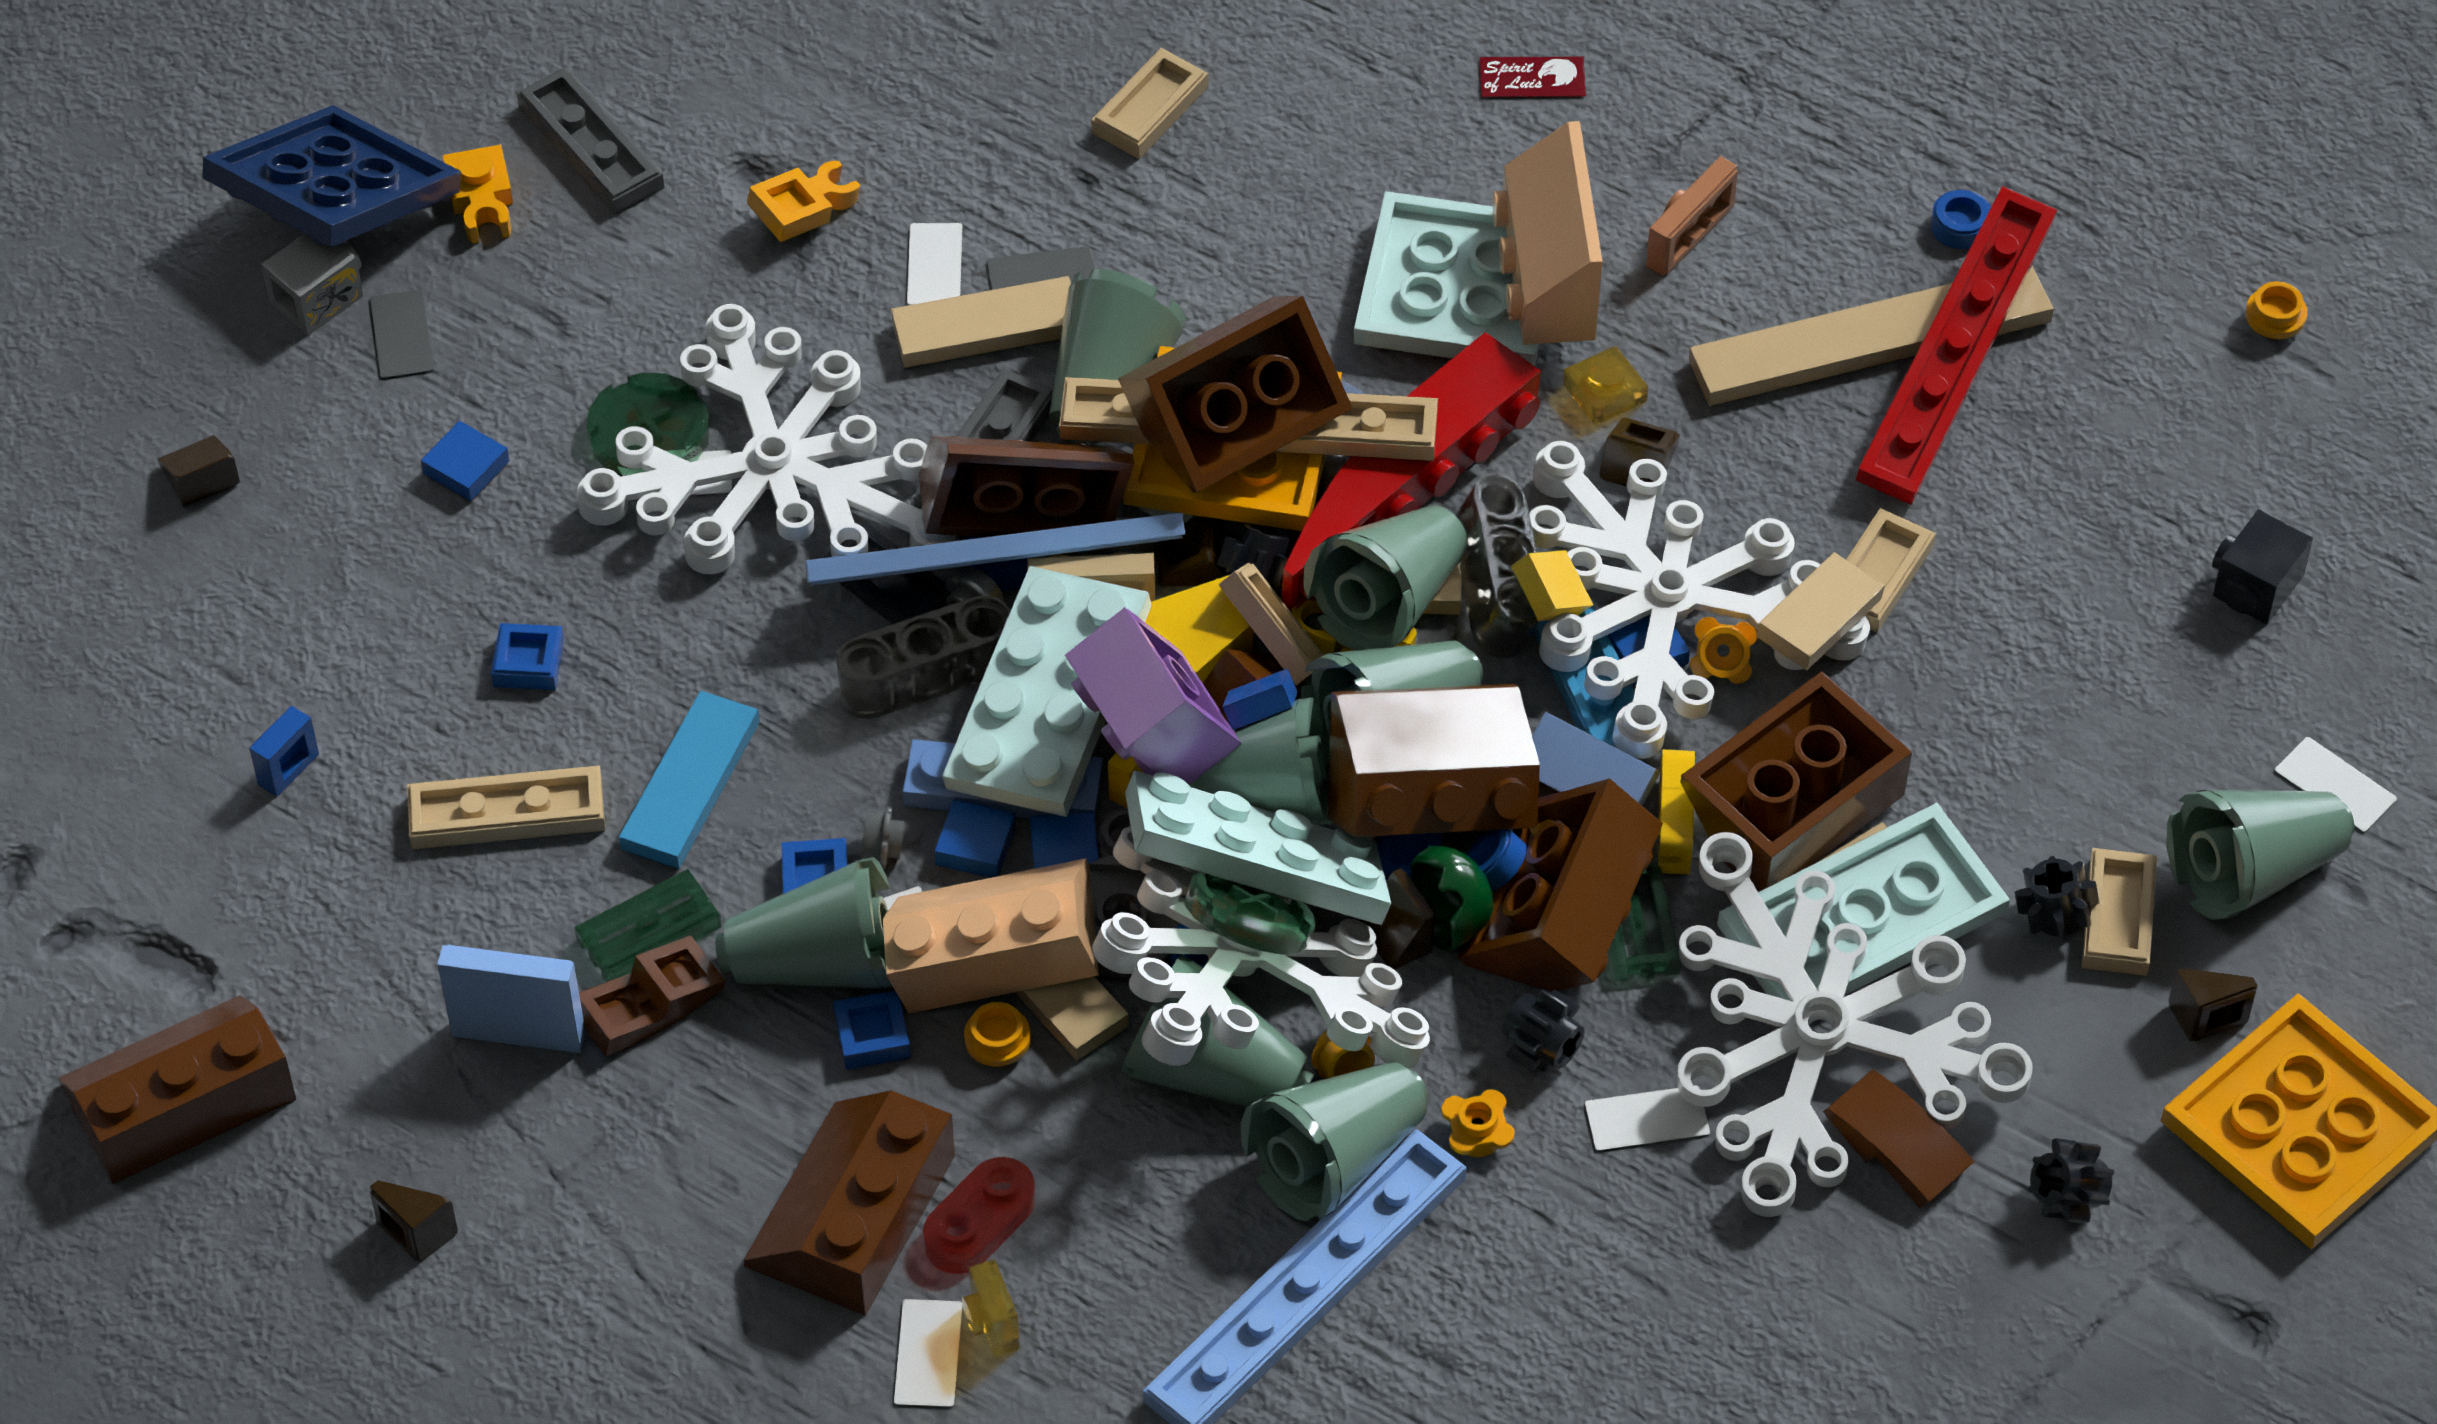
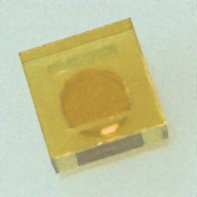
M1616 345L1564 369L1563 385L1595 426L1647 402L1648 385Z
M995 1259L969 1267L971 1294L962 1297V1305L972 1334L974 1336L985 1334L994 1357L1020 1349L1018 1315Z

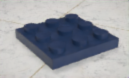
M334 105L204 156L202 179L227 191L231 197L244 200L268 213L274 220L285 222L311 236L317 243L328 245L329 247L344 244L348 239L374 228L386 226L393 220L419 209L429 208L434 203L459 193L461 171Z

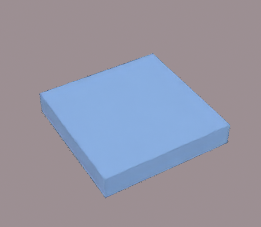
M453 945L442 946L437 966L452 1037L581 1053L586 1031L574 962Z

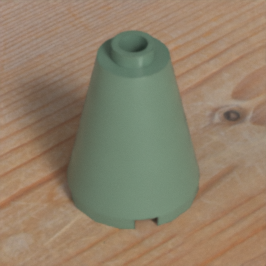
M1092 269L1089 279H1082L1081 272L1074 275L1067 293L1049 412V420L1057 428L1056 433L1059 437L1065 377L1118 380L1119 377L1156 359L1160 346L1173 348L1182 335L1186 316L1179 304L1172 299L1168 309L1154 299L1158 288L1146 281L1122 272ZM1063 439L1064 441H1066V442H1068V443H1070V444H1073V443H1082V444H1085V445H1090L1091 442H1092V443H1099V442H1100V441H1082V440H1065V439Z
M1427 506L1328 537L1312 550L1304 566V590L1307 599L1309 600L1315 596L1323 612L1317 620L1323 629L1340 644L1355 651L1394 647L1401 643L1467 550L1465 529L1459 519L1449 510L1440 506Z
M1457 641L1329 653L1308 663L1305 672L1313 671L1311 683L1301 687V699L1314 698L1313 704L1319 705L1330 746L1332 692L1481 686L1483 670L1476 654Z
M1314 698L1298 699L1293 702V707L1233 730L1242 744L1189 786L1211 794H1215L1218 791L1231 792L1243 797L1251 806L1275 813L1279 809H1287L1303 815L1311 824L1318 826L1331 825L1332 822L1327 819L1328 787H1326V766H1329L1330 746L1319 705L1313 704Z
M2199 790L2183 795L2178 800L2184 802L2180 811L2170 814L2167 822L2166 848L2171 871L2177 884L2188 882L2193 893L2198 898L2189 901L2195 911L2211 920L2227 919L2241 914L2344 853L2351 843L2354 832V819L2349 807L2339 797L2328 791Z
M874 857L858 860L726 919L724 933L717 934L715 937L716 955L722 972H732L735 981L739 984L867 989L893 988L886 975L883 917L888 912V908L883 897L879 896L878 891L890 889L880 862Z
M1182 954L1179 955L1172 967L1174 973H1200L1203 969L1194 960ZM1225 986L1224 989L1232 1004L1247 1008L1258 1019L1259 1026L1247 1048L1233 1049L1220 1043L1213 1035V1023L1206 1012L1200 1020L1202 1038L1189 1063L1173 1066L1153 1058L1143 1047L1141 1039L1153 1013L1163 1009L1167 1004L1178 1003L1181 999L1166 998L1162 1002H1155L1154 1005H1151L1121 1070V1073L1132 1079L1245 1108L1264 1095L1309 1084L1314 1076L1313 1073L1303 1069L1308 1056Z
M1389 1062L1262 1096L1256 1102L1246 1107L1241 1120V1140L1245 1155L1248 1157L1256 1152L1264 1170L1262 1174L1255 1178L1262 1190L1278 1208L1297 1220L1308 1221L1314 1216L1320 1219L1331 1214L1425 1118L1427 1112V1089L1423 1080L1415 1071L1406 1068L1402 1064Z

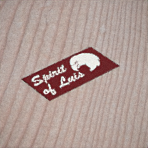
M1584 56L1480 57L1481 97H1586Z

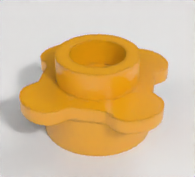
M1704 617L1699 620L1694 628L1695 635L1698 637L1697 652L1689 662L1692 673L1705 679L1711 675L1728 678L1734 684H1740L1748 680L1752 673V667L1748 663L1750 646L1757 640V633L1754 627L1745 621H1741L1734 626L1719 624L1713 617ZM1722 644L1729 647V653L1726 656H1720L1717 653V648Z
M1489 1089L1485 1090L1481 1096L1466 1099L1459 1096H1450L1443 1102L1441 1114L1444 1119L1450 1122L1449 1145L1453 1151L1471 1157H1484L1494 1153L1497 1149L1508 1147L1513 1142L1515 1131L1510 1124L1506 1123L1503 1112L1506 1108V1098L1502 1093ZM1480 1118L1484 1121V1124H1472V1120Z

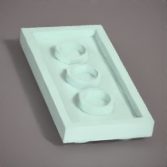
M1029 566L942 775L946 789L1067 817L1106 719L1100 710L1096 713L1090 710L1075 692L1071 682L1078 676L1065 657V654L1124 607L1145 622L1152 606L1149 593L1147 591Z
M1134 770L1125 791L1136 853L1379 925L1383 924L1390 908L1391 900L1377 845L1368 837H1353L1341 828L1335 831L1311 824L1306 817L1291 810L1279 809L1275 813L1251 806L1243 797L1231 792L1218 791L1215 794L1191 788L1184 780L1168 773H1156L1154 776Z
M1938 803L1758 892L1786 937L1796 906L1794 895L1798 878L1805 872L1813 870L1824 872L1831 877L1835 885L1834 902L1830 910L1820 917L1804 969L1818 991L1828 960L1826 948L1829 932L1835 926L1842 923H1851L1859 926L1867 937L1866 955L1862 963L1853 968L1845 995L1912 962L1913 951L1923 939L1941 935L1955 940L2006 914L2010 902L2009 897ZM1815 886L1808 887L1803 891V894L1812 900H1819L1826 896L1823 889ZM1733 905L1719 912L1717 926L1727 939L1758 947ZM1842 939L1835 943L1836 948L1844 953H1851L1859 948L1850 939ZM1754 976L1766 994L1790 1001L1779 982Z

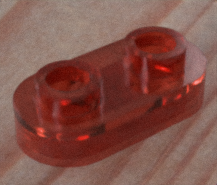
M995 1157L979 1164L927 1217L923 1228L925 1253L929 1261L939 1270L951 1274L968 1273L980 1267L1033 1212L1036 1203L1035 1180L1030 1169L1022 1162L1009 1157ZM1000 1182L1012 1185L1006 1190H995L991 1187V1185ZM954 1226H962L968 1230L959 1236H953L946 1232Z

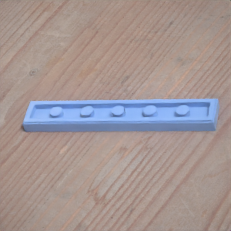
M1174 513L812 559L804 562L807 583H811L812 586L1182 538V535H1185L1183 514Z
M1415 1129L1331 1214L1324 1216L1143 1390V1403L1169 1424H1214L1466 1179V1166L1419 1130Z

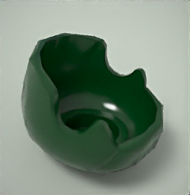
M1429 846L1417 854L1410 863L1412 881L1419 892L1426 898L1428 905L1435 914L1434 945L1441 950L1452 953L1482 931L1489 923L1494 910L1492 890L1486 875L1477 863L1458 850L1445 846Z

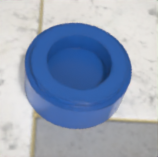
M1968 190L1949 191L1941 195L1934 203L1931 217L1932 233L1938 241L1948 247L1970 249L1991 206L1984 197Z
M1510 829L1488 830L1475 841L1469 849L1467 856L1475 861L1486 875L1493 892L1504 886L1517 873L1526 855V844Z

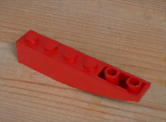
M1484 332L1406 397L1438 398L1434 461L1350 456L1335 475L1308 518L1283 569L1281 600L1292 613V608L1296 606L1297 609L1308 600L1304 590V566L1312 550L1325 539L1335 534L1418 510L1433 496L1441 497L1447 493L1457 477L1474 462H1484L1493 453L1498 442L1515 428L1518 430L1525 428L1533 420L1540 406L1538 391L1541 370ZM1315 596L1311 597L1309 600L1316 601Z

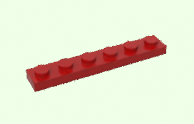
M2001 187L1858 468L1855 481L1910 505L1913 504L2054 223L2057 209L2006 187Z

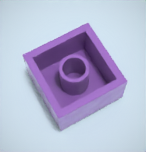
M1126 607L1065 654V657L1078 676L1071 682L1075 692L1094 713L1100 710L1108 722L1101 729L1104 737L1124 760L1132 756L1145 774L1154 776L1156 773H1168L1179 777L1190 785L1242 744L1182 651Z

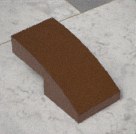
M690 935L636 955L632 973L579 992L585 1029L603 1054L609 1056L653 1036L689 1015L722 991L725 979Z
M1873 1069L1823 1111L1865 1163L1876 1157L1919 1208L1930 1202L1975 1162L1924 1108Z

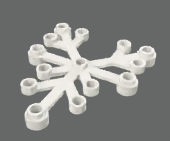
M736 304L722 305L711 314L706 323L707 346L696 344L687 347L681 353L680 364L681 376L688 384L707 386L742 402L753 438L746 443L742 452L688 462L653 446V437L648 430L632 426L620 431L616 437L617 459L620 464L627 468H641L646 470V472L620 477L610 469L598 468L587 473L577 488L579 512L589 523L595 525L614 524L627 513L628 501L639 499L636 505L639 528L650 535H661L673 527L675 522L674 515L697 486L742 477L712 517H703L696 520L685 533L686 562L693 570L703 574L720 573L733 563L735 558L733 532L766 489L771 490L777 508L776 524L779 535L789 541H801L808 538L814 530V511L807 501L800 498L795 482L817 491L831 533L830 551L832 557L868 553L867 532L862 526L854 523L849 506L909 532L910 547L960 541V536L925 534L922 509H918L869 487V485L898 479L906 481L919 480L918 476L927 448L923 441L905 439L894 447L893 455L843 466L827 468L816 463V461L845 455L864 457L872 453L877 445L876 425L872 419L863 415H853L844 419L840 424L838 432L805 438L829 406L840 407L848 405L860 394V367L846 352L838 350L826 352L814 363L811 371L812 386L780 428L777 429L766 395L787 368H791L799 363L802 356L801 337L795 330L787 327L771 330L766 335L764 341L765 355L756 365L752 354L756 343L755 322L753 317L743 307ZM778 346H789V347H791V348L788 349V350H777V349H775V348L778 347ZM717 357L728 360L730 369L718 364ZM695 363L707 364L705 367L701 368L691 366ZM860 433L866 435V437L855 439L850 437V435ZM631 445H640L643 447L639 450L627 449V447ZM908 457H915L920 459L919 461L914 463L904 461V459ZM652 511H661L664 513L663 515L657 517L647 515L649 512ZM791 517H800L804 519L803 521L798 523H791L787 521V519ZM847 539H853L857 541L858 545L844 547L840 544Z
M1555 441L1548 444L1537 454L1533 471L1534 485L1547 496L1553 498L1570 497L1597 529L1567 523L1565 515L1558 508L1542 505L1530 512L1526 536L1532 544L1541 548L1560 546L1572 549L1568 552V555L1574 567L1583 566L1589 569V571L1576 569L1586 590L1596 588L1628 596L1584 617L1570 613L1557 615L1553 620L1547 622L1543 628L1539 654L1543 662L1552 669L1562 672L1576 671L1587 663L1593 641L1651 614L1643 649L1620 660L1607 656L1594 658L1587 666L1584 687L1587 693L1599 700L1614 699L1621 693L1622 688L1637 681L1633 702L1623 707L1617 714L1613 731V742L1617 749L1636 759L1650 758L1661 750L1667 729L1666 718L1658 707L1662 687L1672 697L1673 707L1676 712L1689 719H1699L1707 715L1710 711L1714 695L1713 686L1707 679L1697 675H1687L1669 654L1675 623L1685 619L1690 612L1696 609L1748 620L1758 630L1759 622L1802 583L1800 579H1806L1821 564L1811 560L1799 561L1792 566L1788 580L1755 596L1709 587L1747 568L1754 573L1764 576H1774L1784 572L1790 565L1795 544L1787 525L1777 519H1762L1747 530L1743 542L1686 568L1691 543L1700 534L1703 512L1697 504L1691 501L1678 500L1671 503L1666 510L1663 530L1667 535L1661 563L1647 547L1646 541L1655 500L1664 491L1667 477L1664 466L1651 459H1641L1632 464L1627 481V490L1631 497L1626 520H1624L1584 475L1585 461L1579 450L1569 442ZM1639 478H1648L1654 482H1644ZM1676 519L1687 520L1690 524L1680 523ZM1538 525H1550L1553 529H1544ZM1600 555L1625 560L1632 570L1604 565ZM1866 616L1861 618L1825 655L1836 660H1851L1860 656L1865 649L1870 631L1869 621ZM1777 650L1774 651L1775 659L1783 667L1791 670L1803 669ZM1596 676H1608L1612 681H1603ZM1694 694L1699 696L1701 699L1692 700L1686 697L1685 695Z
M1131 827L1122 830L1113 849V855L1125 867L1146 873L1137 893L1139 902L1148 910L1165 914L1190 928H1149L1147 923L1136 915L1118 913L1112 919H1108L1102 924L1092 945L1094 957L1104 967L1117 973L1132 974L1129 980V987L1141 999L1149 1002H1162L1166 998H1181L1178 1003L1167 1004L1163 1009L1155 1011L1142 1035V1045L1153 1058L1173 1066L1189 1063L1201 1041L1200 1020L1206 1012L1213 1023V1035L1220 1043L1233 1049L1247 1048L1259 1026L1258 1019L1247 1008L1232 1004L1224 986L1232 975L1240 977L1249 976L1255 972L1256 968L1260 967L1311 996L1328 1026L1327 1035L1329 1039L1338 1047L1349 1051H1358L1363 1048L1372 1030L1374 1034L1370 1041L1371 1048L1381 1060L1386 1063L1396 1062L1406 1068H1413L1419 1063L1430 1041L1428 1022L1421 1014L1409 1008H1396L1392 1013H1387L1377 1007H1386L1393 1003L1402 985V979L1391 967L1381 963H1372L1377 953L1376 935L1368 925L1358 920L1345 919L1339 925L1331 927L1328 933L1268 931L1273 936L1271 939L1253 933L1236 931L1227 925V921H1246L1266 930V923L1271 922L1274 917L1285 915L1292 899L1254 888L1250 896L1251 904L1247 909H1253L1260 913L1263 921L1253 922L1244 914L1239 917L1231 916L1220 908L1219 903L1225 902L1232 905L1230 900L1242 884L1136 853ZM1183 894L1203 905L1205 910L1185 900L1180 895ZM1207 907L1218 909L1225 917L1220 918L1211 914ZM1148 953L1207 954L1209 961L1200 973H1174L1172 968L1163 961L1146 957ZM1287 956L1319 957L1327 969L1339 976H1321Z
M1723 832L1709 837L1703 843L1699 857V872L1702 879L1710 887L1725 891L1758 947L1719 937L1712 929L1696 925L1687 928L1680 937L1679 958L1684 966L1694 971H1703L1715 964L1779 982L1790 1001L1750 990L1742 981L1728 978L1719 981L1712 989L1710 1000L1711 1012L1718 1021L1725 1024H1736L1745 1018H1750L1781 1028L1725 1055L1709 1047H1699L1690 1050L1682 1057L1678 1065V1090L1687 1102L1695 1106H1713L1720 1103L1727 1096L1731 1083L1798 1051L1783 1097L1745 1115L1734 1114L1726 1116L1719 1122L1716 1129L1715 1144L1718 1152L1724 1158L1733 1161L1749 1157L1754 1151L1756 1141L1772 1134L1765 1157L1752 1161L1743 1173L1741 1195L1748 1209L1760 1216L1773 1217L1786 1212L1791 1207L1796 1192V1175L1791 1168V1163L1798 1141L1808 1155L1807 1174L1815 1184L1822 1187H1833L1844 1180L1848 1167L1847 1152L1840 1144L1831 1140L1810 1103L1825 1056L1836 1054L1846 1046L1903 1062L1926 1099L1924 1109L1945 1130H1951L1962 1122L1966 1099L1960 1089L1949 1084L1944 1074L1978 1083L1982 1093L1996 1102H2013L2027 1092L2030 1086L2033 1067L2029 1055L2021 1047L2011 1043H1998L1987 1048L1982 1055L1953 1047L1959 1044L1966 1048H1974L1982 1045L1987 1040L1991 1017L1988 1010L1979 1003H1962L1953 1010L1951 1016L1912 1035L1862 1021L1922 991L1941 995L1956 989L1963 979L1966 957L1962 947L1955 940L1941 935L1923 939L1913 951L1911 966L1844 997L1853 968L1862 963L1865 958L1867 937L1865 932L1855 924H1839L1829 932L1827 938L1826 953L1828 960L1817 991L1804 967L1820 917L1830 910L1834 902L1835 885L1831 877L1824 872L1813 870L1805 872L1798 878L1794 895L1796 906L1785 937L1749 878L1752 868V850L1747 841L1737 834ZM1725 861L1735 865L1737 870L1733 873L1724 874L1715 871L1713 867L1717 863ZM1815 886L1823 889L1826 896L1819 900H1812L1807 898L1803 891L1808 887ZM1842 939H1850L1859 948L1854 952L1844 953L1836 948L1835 943ZM1701 941L1710 947V951L1704 955H1695L1687 949V946L1692 942ZM1939 964L1944 966L1949 974L1945 977H1933L1927 974L1925 969L1930 965ZM1733 994L1742 1000V1004L1736 1008H1726L1718 1000L1724 995ZM1964 1018H1974L1981 1023L1982 1028L1976 1032H1967L1959 1026L1958 1022ZM1815 1020H1825L1831 1024L1833 1029L1829 1033H1816L1810 1029L1809 1025ZM2004 1071L2010 1073L2015 1078V1082L2009 1086L1999 1085L1993 1081L1991 1076L1997 1072ZM1698 1076H1708L1715 1081L1716 1085L1712 1089L1701 1090L1695 1088L1692 1081ZM1939 1100H1949L1955 1104L1957 1110L1952 1114L1944 1115L1937 1112L1933 1104ZM1731 1130H1739L1746 1134L1748 1140L1741 1145H1732L1723 1136ZM1829 1156L1836 1159L1840 1166L1834 1171L1826 1172L1819 1169L1815 1162L1821 1157ZM1763 1185H1772L1781 1194L1774 1200H1765L1757 1195L1756 1190Z

